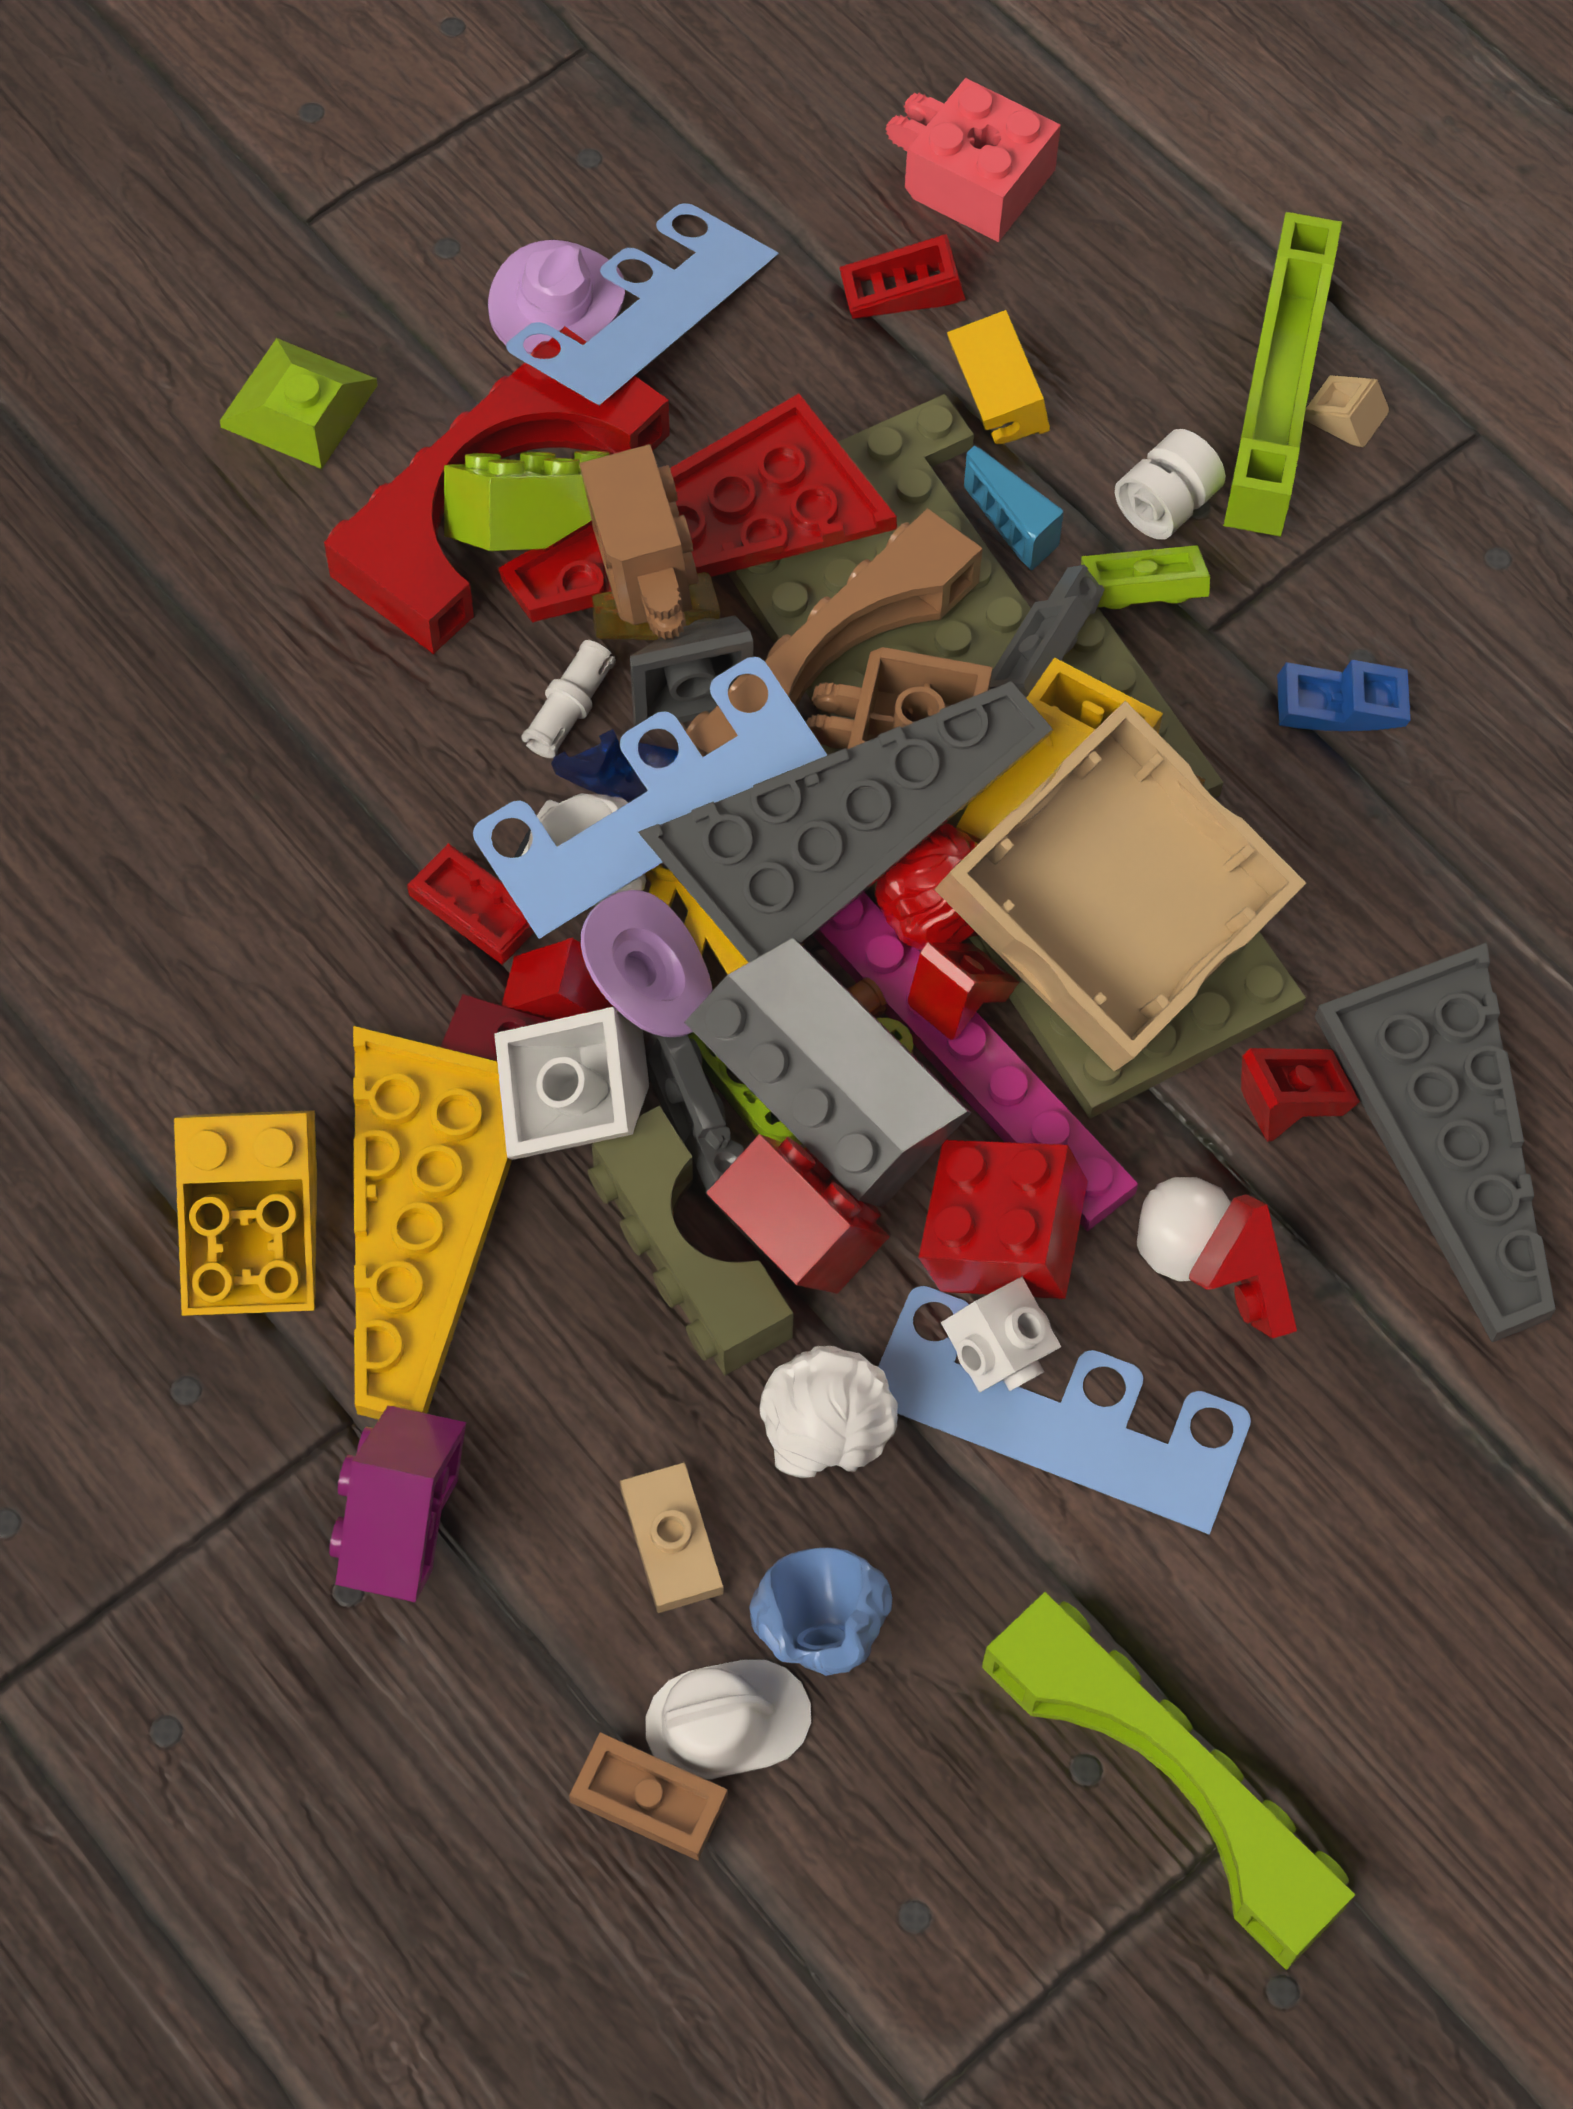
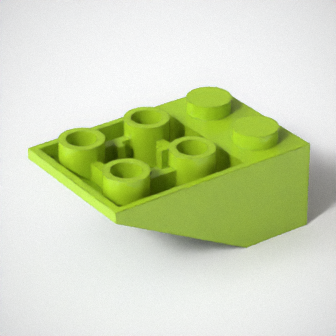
M575 451L574 459L556 458V454L548 452L520 453V460L501 459V455L473 453L465 455V464L444 465V536L488 551L546 549L592 521L579 463L608 456L609 452Z

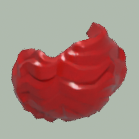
M945 823L880 878L876 885V900L887 923L895 930L902 942L921 951L927 943H960L968 937L978 935L934 890L948 873L979 844L973 841L967 833L958 831L950 824Z

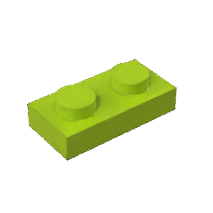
M1198 545L1081 556V565H1085L1098 584L1102 585L1105 589L1097 607L1121 609L1136 603L1157 601L1181 603L1189 598L1209 597L1210 574Z

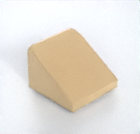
M1330 375L1306 407L1304 420L1351 445L1364 447L1388 415L1389 407L1378 379Z

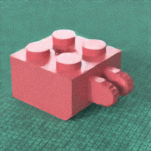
M967 78L961 82L945 103L932 97L928 98L925 94H920V92L918 94L914 92L903 106L907 116L895 115L885 128L887 130L886 134L889 136L888 139L892 140L893 144L907 151L906 190L914 200L999 242L1055 171L1061 124Z

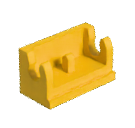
M1006 310L947 332L949 343L961 367L985 430L1001 427L1008 422H1013L1011 425L998 428L991 433L996 444L1012 442L1037 432L1043 434L1050 431L1044 398Z

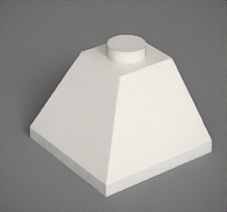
M615 1007L494 1033L507 1158L514 1160L633 1135L649 1088L643 1029L630 1022Z

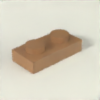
M600 1732L569 1798L570 1803L698 1861L727 1800L728 1789Z

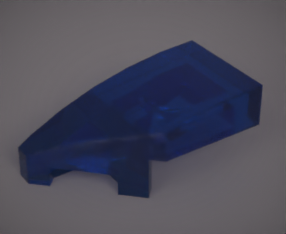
M613 729L599 735L601 740L599 745L573 757H568L566 752L555 756L551 763L556 775L600 795L621 797L629 803L648 791L622 753L619 740ZM638 743L640 758L651 767H667L677 758V750Z

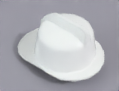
M739 1660L699 1668L669 1680L654 1695L646 1714V1740L654 1757L705 1780L767 1768L787 1760L803 1744L811 1725V1702L800 1680L787 1668L768 1660Z

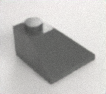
M735 615L720 619L703 618L684 626V632H680L679 637L675 636L673 640L671 638L666 640L664 638L657 639L630 656L634 727L658 712H669L680 723L692 721L704 711L710 713L718 706L710 693V685L713 679L744 659L753 657V638L750 630ZM736 677V678L730 683L729 688L731 687V685L733 684V682H734L738 677Z

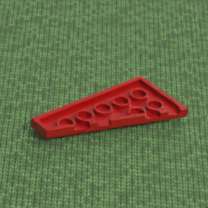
M799 393L670 468L678 501L675 502L679 515L685 516L693 544V551L691 553L699 580L897 529V516ZM592 521L546 549H530L498 568L502 582L532 623L615 602Z

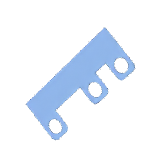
M679 204L659 219L656 227L662 234L696 252L674 270L638 249H622L601 266L600 272L604 278L640 298L584 345L545 323L535 322L529 324L507 342L506 348L513 356L600 405L779 253L692 204ZM680 215H694L706 222L708 230L700 237H686L674 230L672 222ZM636 259L647 263L652 268L653 275L648 281L633 283L621 278L616 268L624 260ZM544 334L556 339L561 346V350L553 358L539 359L529 355L525 351L523 343L529 336Z
M758 657L746 658L715 677L711 682V696L738 736L706 756L702 757L678 719L669 712H658L625 732L620 740L621 751L648 791L558 847L532 808L523 801L510 802L476 824L473 830L475 842L539 939L663 863L640 836L639 831L656 824L661 825L691 813L693 809L711 802H718L748 790L755 784L827 756L764 660ZM743 674H753L765 682L768 689V699L760 710L745 713L737 710L731 704L728 697V688L736 677ZM652 729L666 730L678 742L679 751L677 758L667 767H651L644 763L639 756L638 743L641 737ZM516 818L522 820L531 829L533 836L532 845L520 857H504L493 847L491 840L492 831L504 819Z
M927 1286L916 1287L909 1293L878 1366L884 1371L889 1390L898 1403L897 1414L1210 1535L1250 1427L1251 1418L1244 1407L1203 1391L1192 1392L1186 1397L1169 1443L1166 1444L1126 1428L1143 1384V1375L1140 1369L1133 1364L1094 1350L1084 1352L1078 1358L1061 1403L1021 1387L1009 1391L1004 1381H1000L979 1393L969 1373L964 1370L961 1364L955 1362L957 1351L949 1337L941 1341H929L919 1336L913 1325L914 1314L923 1304L929 1302L942 1303L949 1307L953 1314L969 1304L962 1299ZM1097 1367H1109L1121 1374L1125 1381L1126 1391L1120 1402L1113 1406L1102 1407L1095 1405L1086 1397L1083 1390V1381L1091 1370ZM1204 1408H1217L1225 1412L1233 1424L1231 1439L1225 1445L1218 1448H1208L1199 1444L1193 1438L1190 1430L1191 1419L1195 1413Z

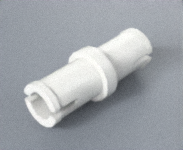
M591 640L583 641L579 651L561 679L551 681L545 690L547 700L528 729L521 735L522 741L528 742L526 746L536 754L545 758H554L558 753V748L577 719H584L592 709V701L590 699L608 671L616 663L615 657L610 656L611 652L603 645Z

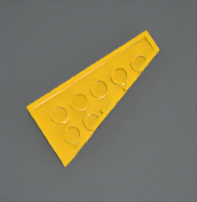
M353 1026V1047L355 1051V1078H353L355 1104V1408L358 1415L378 1420L388 1405L427 1414L512 1162L511 1159L507 1158L498 1063L497 1061Z

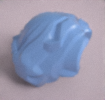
M812 1548L798 1551L780 1558L766 1571L749 1605L751 1624L754 1632L773 1651L775 1657L782 1662L799 1663L803 1667L825 1676L849 1672L852 1668L864 1663L870 1655L871 1645L879 1635L880 1627L883 1625L886 1617L892 1611L891 1588L888 1580L880 1570L871 1566L866 1559L848 1550Z

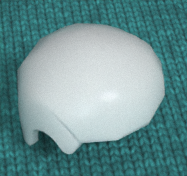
M1174 1177L1157 1184L1154 1190L1149 1191L1143 1202L1140 1214L1137 1247L1142 1257L1155 1272L1177 1281H1191L1189 1280L1191 1269L1231 1203L1223 1189L1198 1177Z

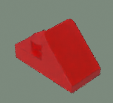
M927 943L919 955L908 996V1004L950 1040H955L983 1003L1006 1002L1020 982L974 944Z
M1250 1048L1242 1055L1241 1091L1267 1142L1274 1141L1302 1117L1344 1116L1360 1103L1332 1049Z
M1247 1194L1234 1197L1191 1269L1189 1280L1207 1290L1241 1281L1240 1285L1235 1286L1234 1294L1238 1310L1245 1323H1251L1252 1327L1272 1339L1296 1332V1323L1268 1205Z

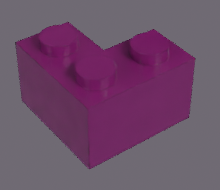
M388 1405L374 1428L367 1426L364 1428L359 1440L356 1456L348 1454L345 1457L339 1475L338 1495L347 1497L345 1516L337 1518L330 1540L329 1555L339 1558L335 1585L411 1602L417 1601L433 1570L441 1511L458 1482L466 1422Z

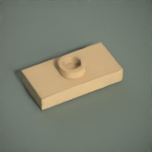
M685 1462L621 1480V1493L657 1612H665L723 1595V1584Z

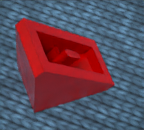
M573 937L514 956L501 1006L550 1021L614 1007L593 981L582 956L581 942Z

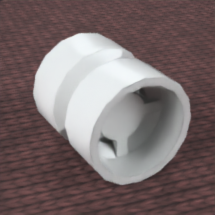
M1174 429L1148 453L1147 459H1142L1116 483L1114 493L1122 513L1135 528L1154 539H1167L1193 515L1194 509L1200 508L1224 485L1226 475L1223 463L1207 441L1191 431Z

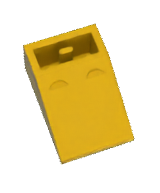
M1054 657L1027 696V700L1052 727V733L968 804L956 829L967 833L973 841L980 843L1013 810L1017 809L1125 700L1158 734L1163 713Z
M315 1110L184 1115L174 1118L182 1316L314 1311L317 1215Z

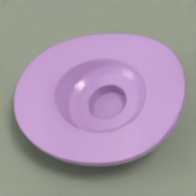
M538 241L521 247L511 254L496 273L489 292V321L493 331L505 345L525 327L535 322L545 323L558 331L565 326L588 342L618 317L624 302L625 289L601 275V266L609 260L603 255L568 241ZM617 267L618 275L624 279L620 269ZM544 334L529 336L525 339L523 347L530 355L539 343L549 341L552 337Z
M628 890L607 897L589 913L581 931L582 956L593 981L606 999L624 1017L641 1029L663 1037H680L692 1033L693 1031L684 1022L709 996L713 989L706 964L687 927L664 901L651 893L640 890Z

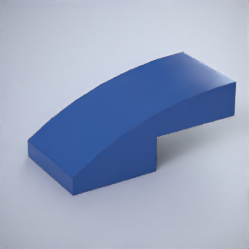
M1351 660L1344 671L1339 672L1286 662L1277 674L1279 726L1323 731H1369L1406 727L1410 722L1408 669Z

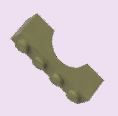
M660 1106L638 1117L633 1135L592 1143L594 1167L588 1169V1175L594 1189L605 1204L614 1200L625 1217V1219L620 1221L625 1238L638 1256L647 1252L658 1270L653 1273V1279L661 1296L669 1307L673 1308L678 1304L681 1306L691 1324L686 1326L689 1339L704 1361L713 1357L725 1376L792 1339L793 1312L759 1260L726 1262L713 1259L693 1248L676 1227L673 1219L676 1207L685 1192L693 1184L692 1155Z

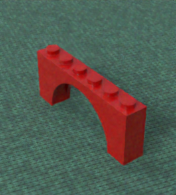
M564 326L560 330L561 333L584 345L586 343L584 339ZM552 337L549 341L539 343L530 355L539 359H550L560 353L561 346ZM524 362L510 376L501 377L493 385L489 395L471 411H465L457 416L450 429L431 447H424L419 450L409 466L393 481L379 486L370 497L369 502L349 520H342L332 529L328 539L324 541L330 577L434 654L474 617L470 583L449 563L437 541L439 525L444 514V465L465 464L466 454L501 455L502 459L519 452L542 448L605 451L612 455L651 444L653 451L670 436L669 400L634 376L602 404L597 405Z

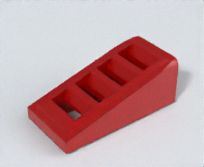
M947 234L839 267L852 319L942 307L966 300ZM940 271V274L930 276L929 272ZM917 274L918 280L908 283L906 275ZM894 277L897 287L886 290L884 278ZM872 280L875 294L864 297L861 281Z

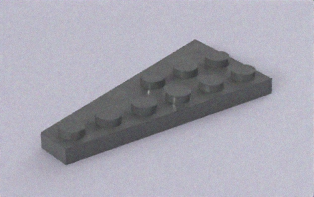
M1010 681L943 708L934 715L904 727H896L879 734L877 738L847 750L846 748L755 784L748 790L715 803H708L691 810V813L661 825L656 824L638 833L749 963L792 938L797 939L803 945L915 848L1046 739L1053 729L1015 684Z
M1486 942L1321 1004L1317 1008L1315 1019L1493 1343L1550 1320L1556 1308L1542 1236L1538 1235L1532 1206L1534 1191L1531 1175L1526 1174L1522 1145L1524 1143L1508 1053L1503 1050L1498 1024L1500 1011L1497 995L1492 992L1488 971L1490 958Z

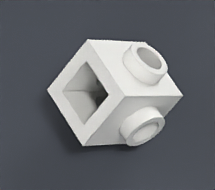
M1023 1277L974 1301L941 1322L957 1351L960 1364L971 1376L979 1393L1002 1380L1009 1391L1044 1373L1038 1360L1061 1348L1046 1314L1039 1308Z

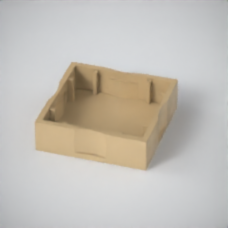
M1125 700L1017 809L1013 810L956 865L934 890L1113 1071H1116L1134 1059L1196 996L1202 983L1229 956L1245 946L1306 882L1243 818L1229 811L1209 794L1193 773L1190 765Z

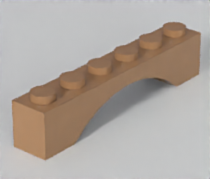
M928 508L911 524L907 522L901 524L889 538L884 550L872 561L866 559L859 563L851 573L847 584L834 597L830 598L827 596L821 599L810 612L807 622L792 636L786 634L778 639L769 651L765 662L794 706H798L803 694L820 673L850 648L882 632L908 624L941 620L979 583L983 548ZM743 674L729 688L728 697L731 704L737 710L752 713L760 710L766 704L768 689L765 682L758 676ZM716 706L710 713L708 711L700 713L686 730V733L702 757L738 736L719 706Z

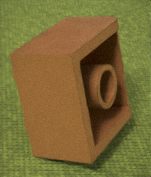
M651 444L579 463L593 530L620 619L633 625L648 622L650 630L653 631V635L656 634L658 636V639L664 638L666 640L671 638L673 640V637H679V633L684 632L683 627L686 626L684 612L693 609L689 586L699 583L691 553L693 551V544L685 516L679 515L675 502L678 501L669 465L657 467Z
M882 647L870 652L862 688L844 684L836 685L833 682L819 683V686H815L812 701L816 709L828 712V714L835 713L838 716L855 718V720L818 714L817 716L812 715L811 718L808 717L806 724L821 746L827 745L831 748H846L847 750L877 738L879 734L899 726L904 727L934 715L943 708L990 690L993 667Z

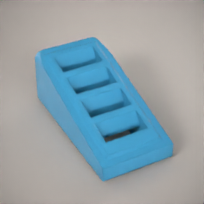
M974 445L967 452L964 488L1018 558L1030 570H1033L1059 546L1063 509L981 448H977Z

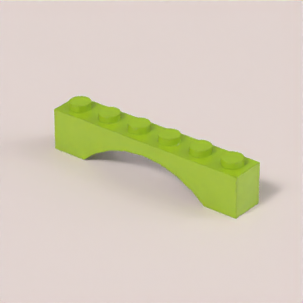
M1291 212L1285 213L1223 526L1280 537L1282 535L1292 494L1305 410L1342 225L1341 221Z
M1044 1592L986 1647L982 1668L1030 1716L1067 1721L1104 1733L1139 1752L1166 1774L1196 1808L1217 1846L1229 1882L1234 1919L1287 1970L1340 1916L1354 1898L1355 1894L1346 1886L1349 1883L1348 1876L1330 1856L1322 1851H1317L1313 1854L1293 1834L1296 1831L1293 1821L1278 1805L1270 1800H1264L1261 1803L1241 1783L1244 1780L1243 1774L1228 1756L1217 1749L1209 1752L1190 1734L1192 1731L1191 1723L1179 1708L1166 1699L1158 1702L1139 1684L1142 1680L1140 1673L1123 1654L1116 1650L1107 1653L1089 1635L1091 1627L1075 1607L1065 1601L1058 1605Z

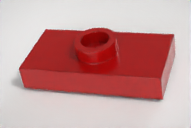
M449 843L407 884L410 897L502 965L534 933L503 883Z

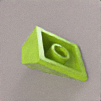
M276 338L220 419V425L223 429L322 469L378 386L377 378Z

